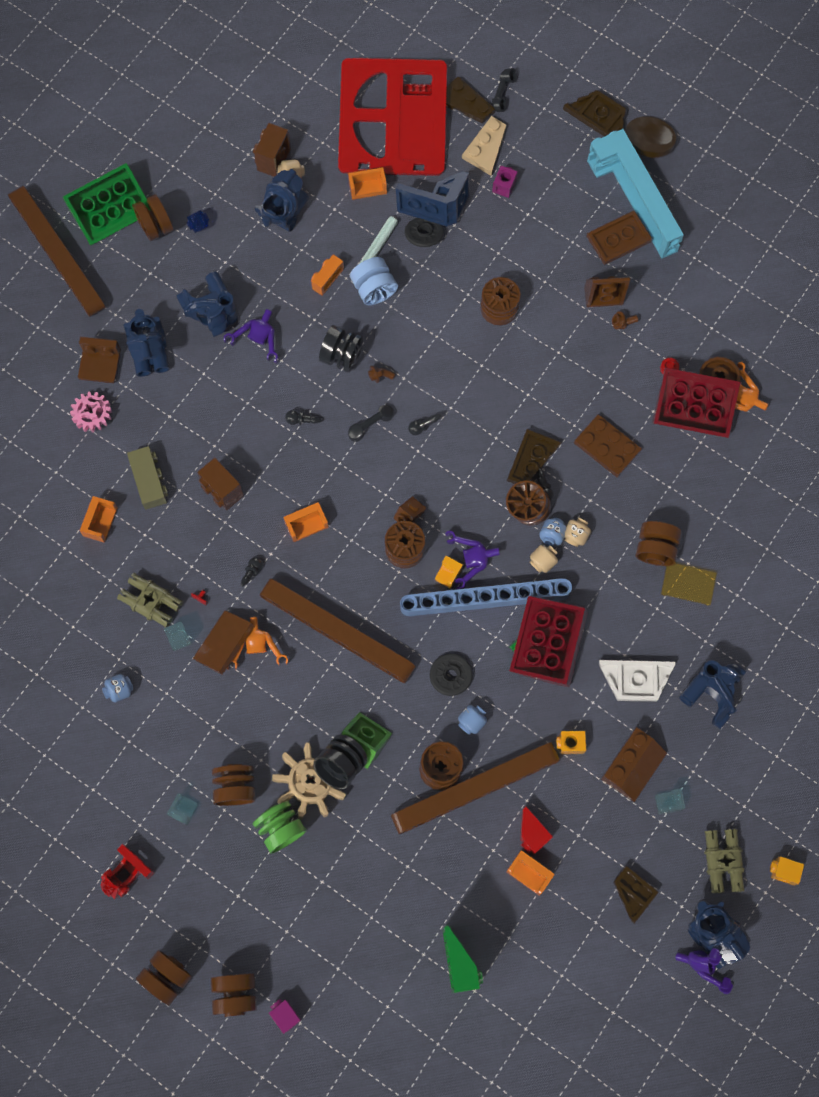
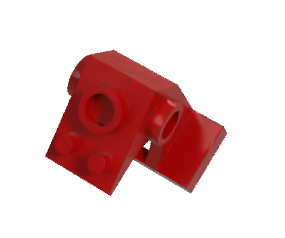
M124 844L117 849L124 856L122 861L113 871L108 869L101 876L100 886L102 891L114 899L118 896L122 898L130 890L129 885L140 874L147 879H150L154 874ZM125 868L131 875L122 883L116 876Z

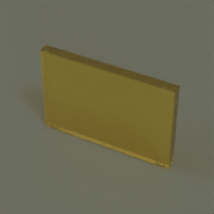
M680 564L666 566L661 595L710 606L717 573Z

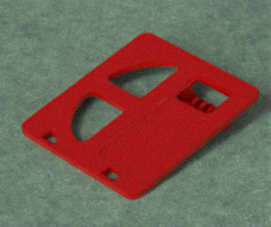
M346 58L342 61L338 168L341 173L348 174L383 167L385 175L439 176L443 174L445 168L447 64L443 60ZM381 73L386 74V108H356L354 102L362 86L373 76ZM431 75L432 82L431 84H404L403 76ZM383 122L386 124L385 156L383 158L372 156L361 146L353 129L354 123ZM359 164H369V169H359ZM414 165H424V170H413Z

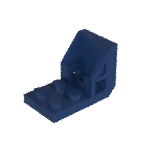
M461 171L437 182L432 193L398 183L396 187L397 212L444 226L457 223L469 198V173Z

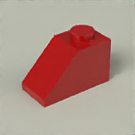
M525 807L521 814V847L528 854L531 852L534 855L553 836L532 812Z

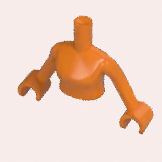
M739 362L737 366L741 368L739 370L740 376L743 377L750 388L740 385L735 409L749 411L753 406H756L766 411L769 404L758 399V387L745 372V364Z
M250 618L254 628L244 641L247 648L246 654L267 652V641L268 646L277 657V664L280 665L279 659L285 657L287 665L289 663L288 657L280 653L271 635L264 630L258 629V618ZM244 643L235 655V657L233 658V660L231 661L235 663V669L238 668L237 660L241 654Z

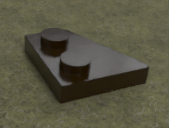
M627 866L624 867L613 881L631 922L635 924L659 892Z

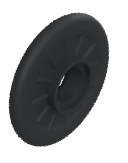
M415 218L406 225L405 236L413 245L431 247L442 240L444 228L441 224ZM427 230L429 231V233L422 234L420 233V231Z
M442 655L433 662L430 668L431 684L443 695H459L466 691L471 684L473 675L471 666L460 655ZM448 670H454L457 676L455 679L449 680L446 678L445 673Z

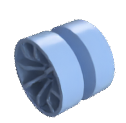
M382 257L367 259L357 265L350 273V279L355 288L358 289V293L365 305L370 306L383 302L398 289V284L393 275L389 273V268Z

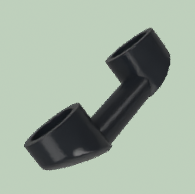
M514 68L505 69L500 74V82L495 97L492 98L493 106L497 112H504L506 110V100L502 95L506 83H514L516 81V71Z
M382 405L379 407V412L361 424H353L348 431L349 439L358 442L363 438V431L380 419L382 421H390L394 416L393 409L388 405Z

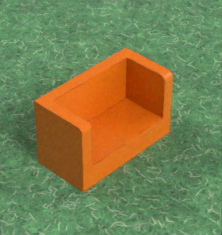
M383 167L348 173L352 200L387 194V183Z
M93 496L80 528L81 534L84 537L105 543L118 509L116 504L112 501Z
M319 502L283 517L293 542L329 528Z
M522 850L506 871L539 896L555 875Z

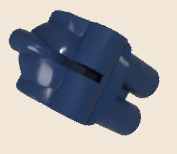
M293 169L279 172L267 184L263 203L260 206H255V211L262 217V223L265 227L275 224L291 232L296 225L297 215L309 199V196L301 190L303 185L302 179Z
M214 271L205 277L209 285L210 294L194 298L186 289H183L182 293H179L176 297L184 310L185 317H190L208 326L212 336L216 337L222 334L230 324L235 323L238 315L232 294L228 292L220 274Z
M137 309L135 317L129 323L123 325L127 336L126 345H128L134 360L136 376L145 377L150 375V365L152 364L156 373L167 372L169 370L165 350L167 342L159 317L152 318L149 315H145L142 309Z
M708 661L701 668L699 674L681 693L679 699L688 707H692L704 692L710 695L718 703V710L713 717L712 724L721 729L729 720L730 715L737 711L733 699L735 693L734 684L738 683L741 680L740 676H744L747 671L737 664L721 666L716 661ZM706 670H710L713 675H709Z
M701 901L696 905L699 912L694 921L688 924L689 928L687 930L692 939L699 946H702L708 955L712 948L720 951L722 958L720 963L716 965L717 969L743 959L750 951V944L740 923L729 916L723 908L724 903L722 901L717 905H707L706 902Z

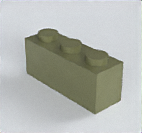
M149 446L128 452V459L145 510L166 504L165 497L169 495L166 486H162L160 481L163 479L160 468H156L155 463L158 462L155 451L151 452Z

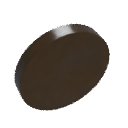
M654 117L635 118L628 123L625 130L636 152L645 157H664L672 152L676 143V134L672 127Z

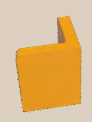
M445 556L435 581L451 589L461 573L463 565Z

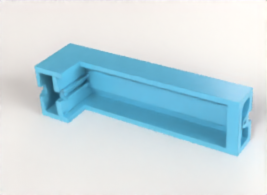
M624 129L612 131L605 137L594 139L590 145L587 162L596 178L613 172L634 211L651 236L652 243L660 257L665 258L678 252L679 243L682 241L684 234Z

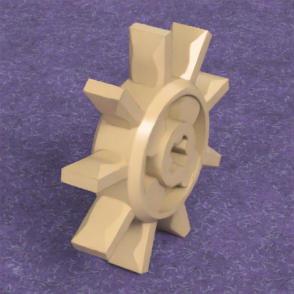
M305 743V759L298 763L288 753L285 752L282 755L284 762L292 768L289 775L273 774L272 776L273 782L287 783L289 787V792L278 799V804L289 801L292 798L301 802L298 810V819H303L308 804H317L320 813L325 818L329 813L323 800L328 795L339 800H344L346 796L344 792L332 788L319 778L313 766L315 759L311 757L312 748L310 743ZM307 778L309 780L314 779V783L307 784Z

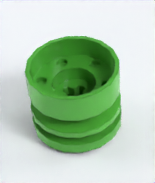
M289 801L269 808L253 822L256 829L262 827L258 831L260 836L267 833L270 834L265 839L264 844L271 854L287 847L307 832L300 819L290 822V819L295 815V811H288L291 808Z

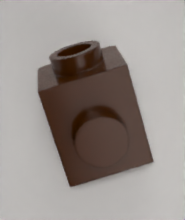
M412 496L399 506L394 519L397 522L410 521L413 523L425 512L426 507Z

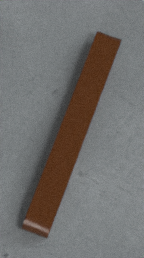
M21 186L7 194L88 316L91 317L106 308L26 188Z
M271 578L259 594L267 602L402 683L407 682L416 668L409 660Z
M552 742L547 743L392 814L391 818L398 834H403L559 762L560 758Z

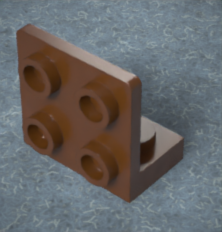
M80 337L79 345L83 352L78 379L115 383L121 352L118 342L115 340Z

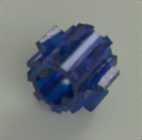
M202 210L187 217L188 222L186 223L189 229H193L195 233L210 226L208 224L210 220L206 213L203 214Z

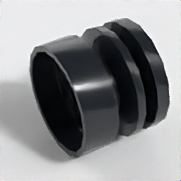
M332 325L323 340L319 361L331 366L337 359V368H343L345 372L349 373L360 357L363 336L356 335L355 337V334L350 332L345 338V329Z
M336 735L326 746V749L314 760L313 766L321 780L332 788L341 790L348 787L355 776L367 764L368 758L362 746L354 739L345 735Z

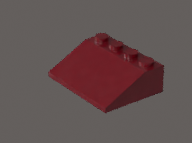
M665 368L652 424L729 438L740 382Z
M528 596L509 671L570 688L588 615L587 610L578 606Z

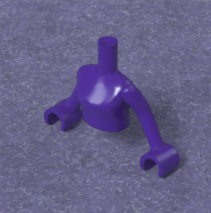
M268 309L265 310L261 320L252 319L233 334L228 333L223 338L225 343L229 338H232L231 346L236 343V338L251 327L247 338L261 345H264L268 338L269 353L267 354V360L269 361L272 356H276L274 363L277 364L279 362V357L274 349L275 329L268 323L272 311Z
M447 531L445 536H453L451 540L446 541L448 544L458 542L474 546L470 549H463L467 569H473L463 578L455 580V583H463L462 587L456 588L457 590L466 589V582L487 568L488 558L500 555L499 548L486 550L479 541L458 537L453 531Z
M712 948L709 955L702 950L691 951L689 955L677 952L676 960L689 964L703 979L719 987L721 992L725 994L731 992L733 985L729 978L724 977L722 981H719L710 976L714 974L716 965L720 963L722 958L718 949Z

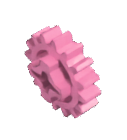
M88 392L87 396L81 394L80 400L75 398L77 404H71L73 411H70V414L73 417L72 421L76 423L79 429L83 427V430L87 432L88 428H90L94 432L95 428L102 430V424L108 425L106 419L111 420V416L108 413H112V409L109 407L110 403L108 400L106 401L104 395L100 397L98 392H96L92 396L91 392Z

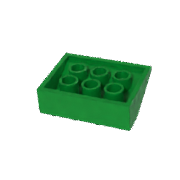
M127 163L62 197L90 246L136 222L137 218L132 207L133 204L142 201L149 210L147 199Z
M444 926L442 931L452 993L480 989V984H483L482 972L477 971V966L449 926Z

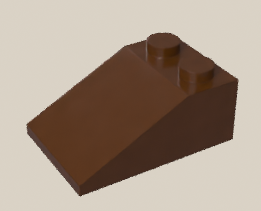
M610 276L602 279L598 277L587 279L584 287L586 307L623 305L630 277L617 278L616 276Z

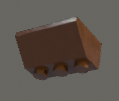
M636 727L601 780L635 802L667 753L652 737Z

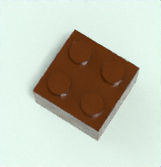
M268 123L266 129L262 130L259 143L255 144L253 153L255 155L257 171L275 177L278 174V165L283 160H286L291 150L288 129Z
M215 457L197 472L201 488L207 495L209 493L212 495L213 501L219 508L223 506L227 511L244 496L238 481Z

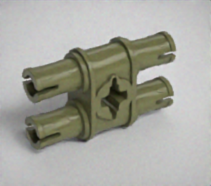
M133 573L131 575L133 579L129 578L128 583L142 590L141 594L136 597L126 591V589H122L120 591L122 595L119 594L117 599L131 606L133 612L140 613L147 620H154L168 628L170 625L168 622L171 623L173 617L160 611L159 607L164 603L178 612L180 610L179 606L182 607L183 601L171 595L167 588L164 589L155 584L153 580L147 581ZM148 598H150V599L153 598L154 601H153V602H150V601L147 602V599H148Z
M738 829L724 830L727 844L725 850L719 849L718 830L704 831L707 850L704 852L708 868L706 872L710 875L711 893L725 892L722 878L724 872L730 874L732 892L745 891L742 875L745 870L741 854L743 850L739 847ZM724 858L728 861L731 860L732 862L725 864L718 862V860Z

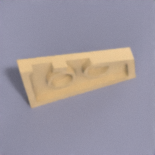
M491 116L464 151L462 159L491 176L506 130V124Z

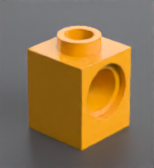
M561 731L559 737H556V748L560 749V754H584L586 752L585 731ZM567 738L574 739L576 746L568 747L565 740Z
M778 857L771 863V878L794 886L798 885L804 864Z

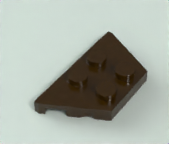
M598 90L589 93L587 96L577 98L576 102L566 103L563 106L564 111L604 137L612 131H619L623 128L626 108Z

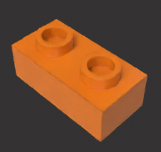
M334 254L330 259L327 258L321 270L315 272L311 278L312 289L323 296L344 270L343 260Z

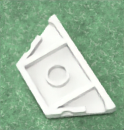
M599 660V666L617 701L657 702L675 666V662Z

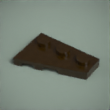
M459 76L446 86L447 108L451 110L456 109L465 116L482 124L495 113V108Z
M527 429L507 481L513 484L520 481H530L558 449L561 442Z

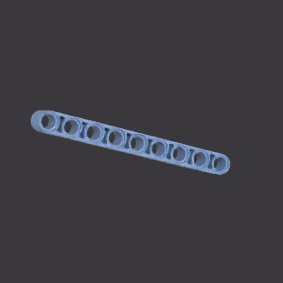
M553 579L410 594L402 597L400 610L405 616H418L522 605L527 603L528 596L522 597L519 594L521 590L528 591L529 596L560 601L569 597L572 584L567 579ZM559 586H564V587H566V588H567V592H566V593H561V592H559L558 587H559ZM545 588L548 590V594L542 595L538 590ZM507 592L510 595V597L508 599L501 598L500 593ZM488 594L491 599L484 601L481 599V595ZM464 596H469L472 599V601L470 603H464L461 600V598ZM444 598H450L452 600V604L445 605L443 604L442 600ZM425 600H430L433 602V605L431 607H425L423 605V602ZM406 602H411L414 604V607L406 609L403 605Z

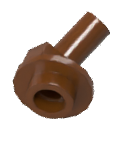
M621 311L612 317V324L616 330L625 329L627 325L639 322L637 315L625 318V314Z
M370 366L368 371L371 381L375 380L376 383H379L381 376L391 380L395 376L394 372Z

